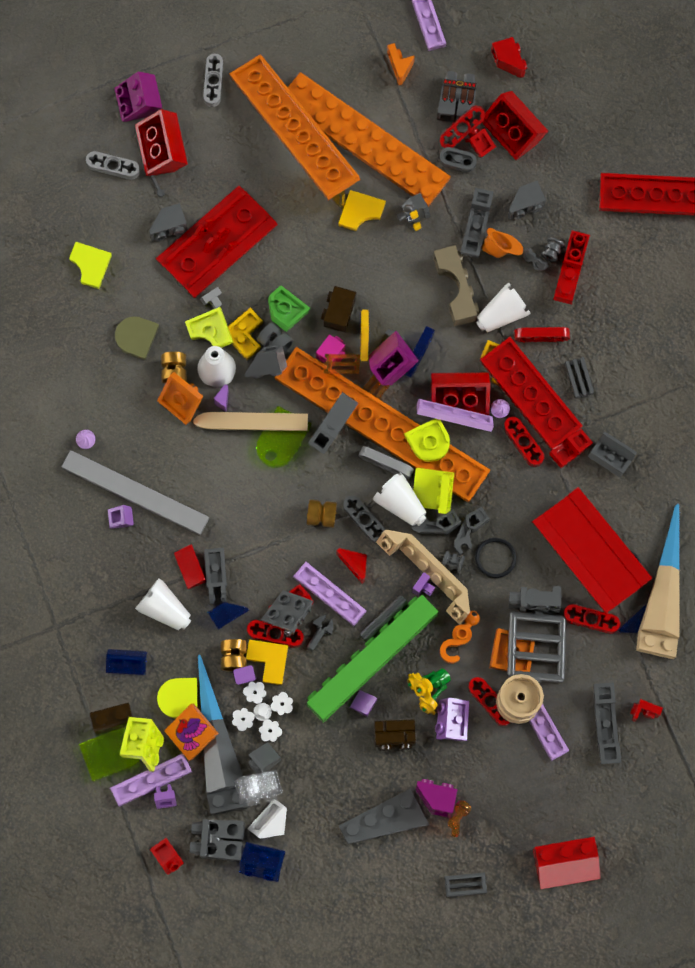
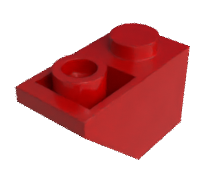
M513 37L492 43L491 53L497 68L523 78L527 64L525 59H522L520 56L521 49L519 43H515Z

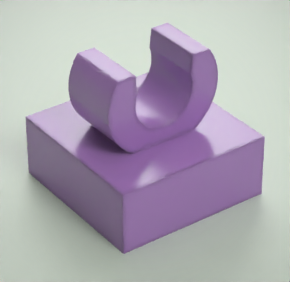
M423 572L414 585L412 593L419 597L423 591L428 596H431L435 587L428 583L430 576Z
M170 784L167 785L168 790L166 792H161L160 786L156 787L157 793H154V799L157 809L177 806L175 793Z

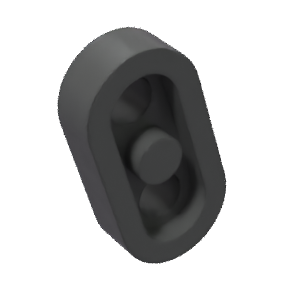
M451 147L444 148L440 152L439 160L444 167L462 172H471L476 167L477 159L470 152ZM446 157H451L452 160H451V161H447L445 158H446ZM464 162H469L470 165L466 166Z

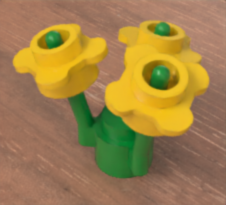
M441 668L423 677L419 673L408 674V686L420 697V709L427 714L435 715L436 712L434 710L438 706L435 700L442 691L447 689L446 684L451 681L449 673ZM433 687H434V688H439V689L436 691V693L431 697V692L433 691Z

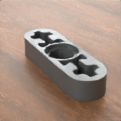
M348 496L343 503L344 511L372 543L377 544L376 541L379 537H373L374 532L370 527L375 523L376 525L373 526L375 531H381L382 533L385 531V528L358 497ZM348 502H356V509L360 511L356 517L354 516L356 511L353 508H348ZM362 515H367L371 521L369 524L363 525L359 522V518Z

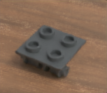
M283 590L261 621L285 629L283 632L287 636L294 635L295 630L298 628L297 625L300 626L302 624L301 621H304L306 615L311 612L313 601Z

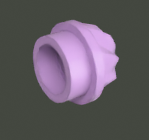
M497 399L491 404V413L496 418H504L510 412L508 402L503 399Z
M82 430L76 436V443L82 449H89L95 443V435L90 430Z

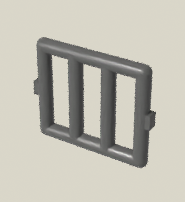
M534 611L533 613L511 612L509 614L507 676L510 678L513 675L524 674L531 676L538 683L541 681L564 682L566 618L564 616L545 615L539 611ZM517 620L558 624V635L517 632ZM516 639L558 643L557 655L516 651ZM516 659L557 663V674L515 671Z

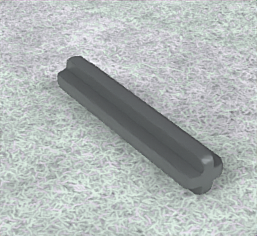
M399 596L360 633L361 638L367 642L407 605V600L403 596Z

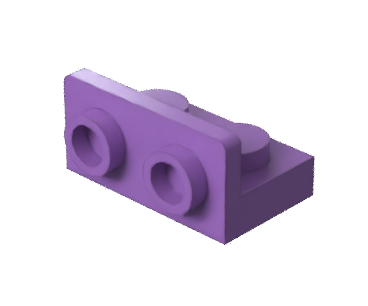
M454 698L439 700L437 706L438 719L435 727L436 739L467 741L469 701Z

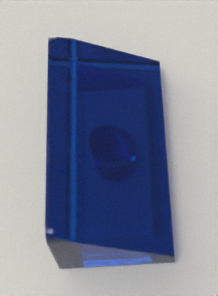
M108 649L106 654V673L146 675V651Z

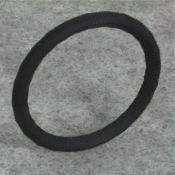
M489 538L483 541L475 553L478 569L491 578H501L508 575L516 564L517 557L513 546L501 538ZM501 542L510 549L512 563L508 570L500 574H492L484 570L479 561V554L486 544Z

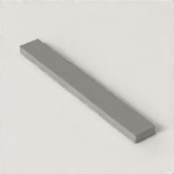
M71 450L62 465V469L200 536L209 520L208 516Z

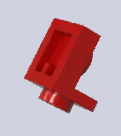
M476 127L464 139L465 142H470L479 158L485 156L496 147L485 128L477 129Z
M640 699L638 704L634 703L631 709L632 721L635 722L638 719L640 712H643V716L650 719L659 718L663 708Z
M167 838L150 849L167 875L178 870L184 864Z

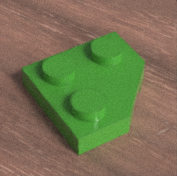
M279 286L268 298L271 320L286 332L308 314L310 307L283 286Z

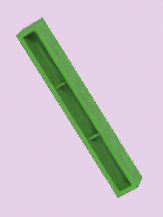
M423 595L419 598L415 596L408 603L409 607L405 611L400 610L393 617L395 620L390 625L386 623L379 630L380 634L376 638L371 637L365 643L366 647L362 651L358 650L351 656V662L347 665L345 663L336 670L338 674L335 677L327 678L322 683L323 688L319 692L315 690L308 696L307 707L323 723L438 616L439 611Z

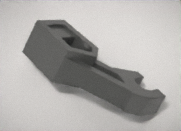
M482 507L465 516L457 538L454 540V549L459 556L464 553L461 550L462 545L467 546L469 550L472 549L470 533L476 532L489 522L490 518ZM473 517L478 522L474 527L470 526L469 522Z
M453 509L447 514L438 517L437 522H430L426 519L420 526L410 525L413 532L419 535H448L460 527L462 523ZM448 520L449 527L444 528L440 525V523L443 524L444 521Z

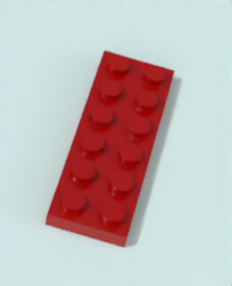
M601 173L599 211L695 216V177Z
M511 337L480 359L481 364L551 450L582 428V424Z

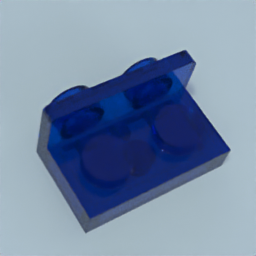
M246 842L239 873L249 877L255 876L267 881L278 882L285 851Z

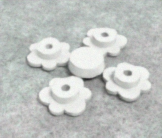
M250 682L249 686L244 688L243 693L247 696L248 702L253 701L258 705L254 708V714L248 712L246 708H242L241 711L235 710L233 712L234 719L232 724L237 726L239 731H245L247 727L251 728L253 726L252 721L256 717L258 720L264 721L263 726L259 728V732L262 733L261 739L263 741L270 740L275 742L277 737L282 735V729L278 727L279 723L277 721L272 722L269 720L272 711L277 712L279 715L290 713L293 709L291 705L293 699L288 698L287 693L281 692L278 696L272 698L273 703L270 707L266 703H261L262 697L266 696L264 684L262 682H257L256 684L255 682Z

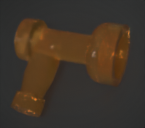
M462 800L456 803L454 808L456 813L447 823L452 829L451 835L453 837L459 836L460 820L471 811V806Z

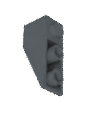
M342 392L310 438L308 444L325 454L358 405V402Z

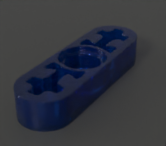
M428 326L425 327L413 350L414 355L419 361L404 374L405 376L412 378L435 334V329Z

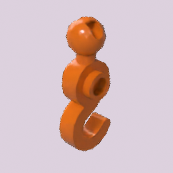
M470 611L465 618V623L453 629L452 639L442 643L440 656L445 662L449 664L459 662L460 657L458 655L449 656L446 653V649L450 646L468 644L472 637L470 628L477 625L480 621V616L476 611Z

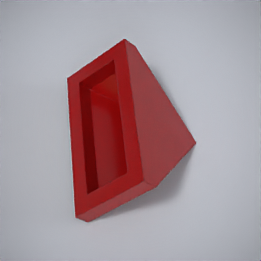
M342 548L336 550V555L363 584L365 582L367 554Z

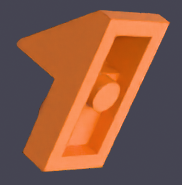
M395 43L387 45V54L398 85H402L414 64L415 56L402 58L400 49H397Z

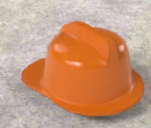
M493 228L487 229L488 236L481 247L484 252L496 258H501L508 253L513 255H521L523 253V246L516 238Z

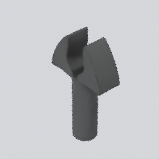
M326 615L317 618L313 622V625L317 627V631L307 645V648L311 651L315 649L323 634L328 633L332 635L333 633L332 619L329 625L322 629V622L325 620Z

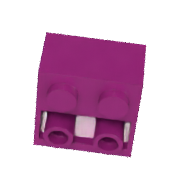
M138 71L114 88L122 122L146 118L162 109L154 74Z
M397 331L391 334L368 355L371 371L381 385H393L419 361Z
M428 779L417 781L415 791L429 812L433 815L451 818L457 795V789L453 788L454 785L442 783L441 786L435 785L434 781Z

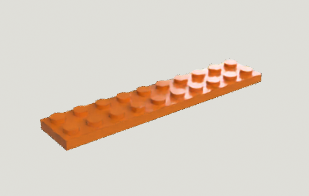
M261 54L229 73L231 79L328 200L360 181L356 171Z
M300 72L288 86V89L328 138L351 152L355 157L411 196L420 193L428 207L449 182L451 176L303 73Z

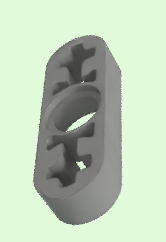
M211 54L206 59L203 97L205 104L209 107H216L221 101L223 59L219 54ZM213 60H217L216 71H213ZM215 76L219 81L216 84H210L208 79ZM211 90H214L215 98L213 99V101H210L209 98L211 96Z
M96 151L90 152L86 156V163L90 170L129 180L136 179L140 174L139 165L133 160ZM95 158H97V159H98V162H96L95 164H92V161H91V160H94ZM112 161L118 163V167L114 170L107 167ZM134 167L135 171L128 173L127 169Z
M363 446L358 455L362 460L393 474L399 475L401 472L406 479H410L414 470L411 466L369 447Z

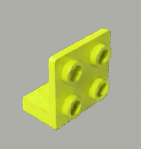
M416 468L413 491L424 508L438 510V513L442 514L450 512L454 472Z
M129 717L120 750L121 757L141 759L150 772H154L155 766L159 763L158 753L164 742L163 735L152 719Z

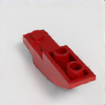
M571 231L553 300L572 305L590 237L589 234Z

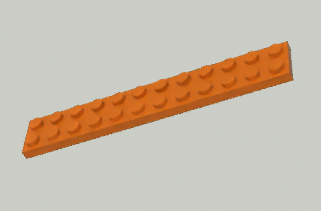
M295 347L286 360L287 367L282 371V374L275 376V380L327 413L341 393H345L358 402V405L345 423L347 426L415 469L425 468L454 472L452 493L468 503L490 473V469L451 444L447 454L442 459L435 462L420 460L413 453L404 436V433L420 426L418 423L298 347Z

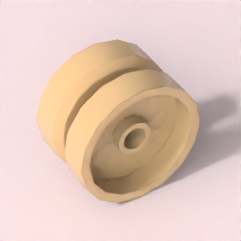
M524 674L513 675L504 682L497 694V709L501 716L511 723H527L535 717L543 704V690L538 681L531 676Z

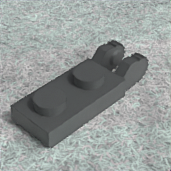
M224 548L204 549L210 604H214L215 601L214 588H221L222 603H227Z

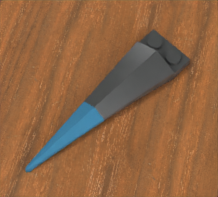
M198 655L201 713L219 733L204 748L206 792L210 813L213 816L250 808L251 806L246 783L202 658Z

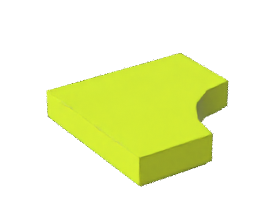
M75 242L69 260L75 263L81 270V284L99 289L112 253Z
M220 307L185 321L192 340L204 339L213 346L220 348L234 343Z

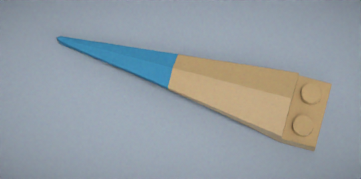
M679 504L674 507L657 574L638 631L636 651L669 659L676 658L679 638Z

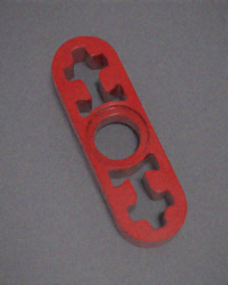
M473 106L441 134V146L453 148L483 122L485 118L484 109L481 106ZM473 111L476 113L480 111V119L474 118L472 120L474 125L471 126L468 119L473 117ZM464 122L467 124L468 129L465 132H460L457 129V125ZM454 129V132L460 137L457 138L455 135L452 138V143H445L444 136L450 137L453 134L451 130Z
M566 327L517 328L514 330V340L517 342H564L570 340V329Z
M508 418L504 424L505 433L528 465L531 467L540 466L544 460L543 451L518 418ZM509 423H512L513 425L517 424L516 430L520 434H518L516 438L514 437L516 436V432L513 428L509 429ZM525 437L529 440V445L522 447L518 440ZM532 446L534 447L532 448V453L539 455L538 461L531 460L532 454L528 450Z
M574 604L568 605L563 612L566 622L585 628L613 634L620 627L619 618L613 614H605V612ZM573 609L575 610V614L581 615L582 611L585 613L583 615L581 622L579 621L581 617L574 616V618L571 619L570 614H567V612H571V610ZM594 614L597 617V622L589 624L586 621V616ZM602 616L604 617V622H609V620L611 619L613 620V624H615L616 626H613L612 629H609L608 624L602 623V627L598 625L601 621Z
M253 620L247 626L249 637L255 640L288 645V647L293 648L301 646L304 641L303 633L299 629H296L295 633H297L300 640H296L293 643L292 639L286 637V641H282L285 629L259 620ZM255 625H259V629L265 631L266 626L268 627L266 631L267 637H263L264 632H257V635H255L253 630L250 629L255 628ZM272 629H279L281 631V636L278 639L270 637Z
M481 677L471 679L468 689L472 696L499 726H508L511 722L500 721L498 711L495 714L492 712L497 709V704L494 707H488L485 704V699L489 696L497 699V694ZM474 682L476 684H482L481 690L483 692H485L486 690L489 691L483 696L482 699L479 697L482 695V693L478 689L475 691L473 690Z

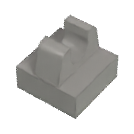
M217 287L204 295L200 300L204 306L210 303L213 309H216L222 305L218 298L222 292Z

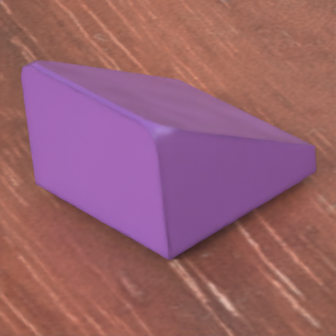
M226 384L214 397L215 405L227 412L229 393L228 385Z
M121 505L108 509L110 529L134 525L132 508L130 506Z
M251 665L233 670L235 681L238 685L256 679L253 666Z
M360 690L350 708L368 717L377 702V698Z

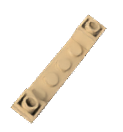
M391 530L383 531L376 543L389 556L400 549L422 572L429 575L430 580L453 601L446 612L460 625L470 613L467 588L412 534Z

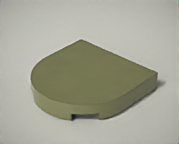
M128 317L121 321L116 328V343L124 353L146 360L159 324L140 317Z

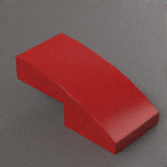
M580 428L563 443L550 451L549 455L562 469L589 448L593 442Z

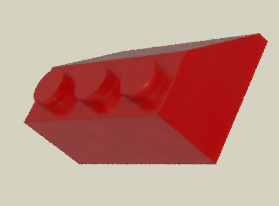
M513 91L500 94L486 111L482 122L515 160H518L535 147L548 133L546 127Z
M160 109L135 124L146 176L175 172L188 164L177 113Z
M489 372L431 373V402L489 415Z
M595 836L533 848L540 890L600 879L599 856Z

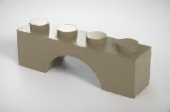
M456 245L435 250L433 253L438 275L451 278L459 290L458 296L449 305L454 327L476 321L477 314H479L478 305L472 299L474 296L473 288L471 285L468 286L466 280L469 279L466 268L462 267L463 257L460 254L461 251H457Z

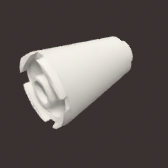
M507 283L477 316L478 321L476 324L481 331L486 330L488 333L531 314L529 310L525 312L526 305L515 289H509L511 287L510 283Z
M212 346L206 350L199 360L197 370L203 383L219 388L232 381L236 372V365L234 359L226 351L218 346Z
M401 472L399 475H394L382 486L381 494L377 492L373 497L377 504L412 526L416 524L420 526L426 520V510Z
M158 579L135 608L138 612L178 631L181 628L185 629L191 622L189 619L190 613L161 579Z

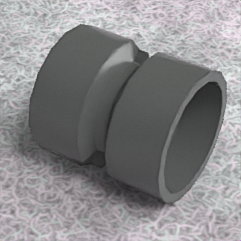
M274 322L268 324L257 338L264 347L282 345L284 353L294 342L287 333H282V329Z

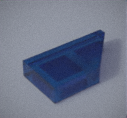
M223 602L207 613L219 630L248 612L249 609L244 606Z
M646 605L618 631L620 633H638Z

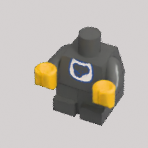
M420 193L409 198L401 206L403 212L397 214L399 221L406 219L408 223H413L415 231L422 228L419 222L420 219L431 217L429 208Z

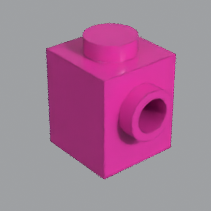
M329 334L316 351V358L332 369L337 361L341 362L346 354L343 340Z

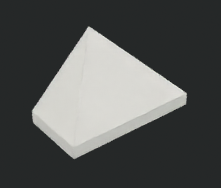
M273 799L247 829L259 839L284 835L287 808L276 799Z

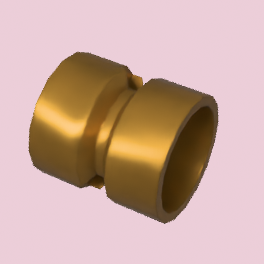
M182 352L163 353L161 355V366L164 368L161 371L162 383L166 384L173 372L187 382L186 370L184 369L186 367V354Z
M309 500L307 525L316 526L322 522L323 527L334 528L337 502L326 501L322 505L318 500Z
M229 639L221 641V654L224 655L221 658V670L233 672L235 669L247 666V659L244 657L246 653L245 640Z

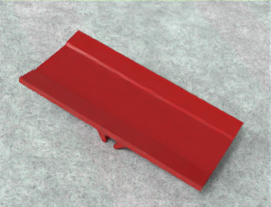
M238 186L156 258V261L195 299L278 224L243 188Z
M579 487L532 521L605 614L652 579L650 574Z

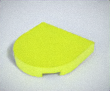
M435 418L404 433L413 453L422 461H438L449 450L450 438L440 419Z
M174 678L166 681L160 687L157 702L165 715L176 719L190 704H195L198 708L197 678Z

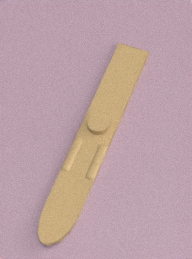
M206 412L194 418L193 423L203 429L308 431V414Z

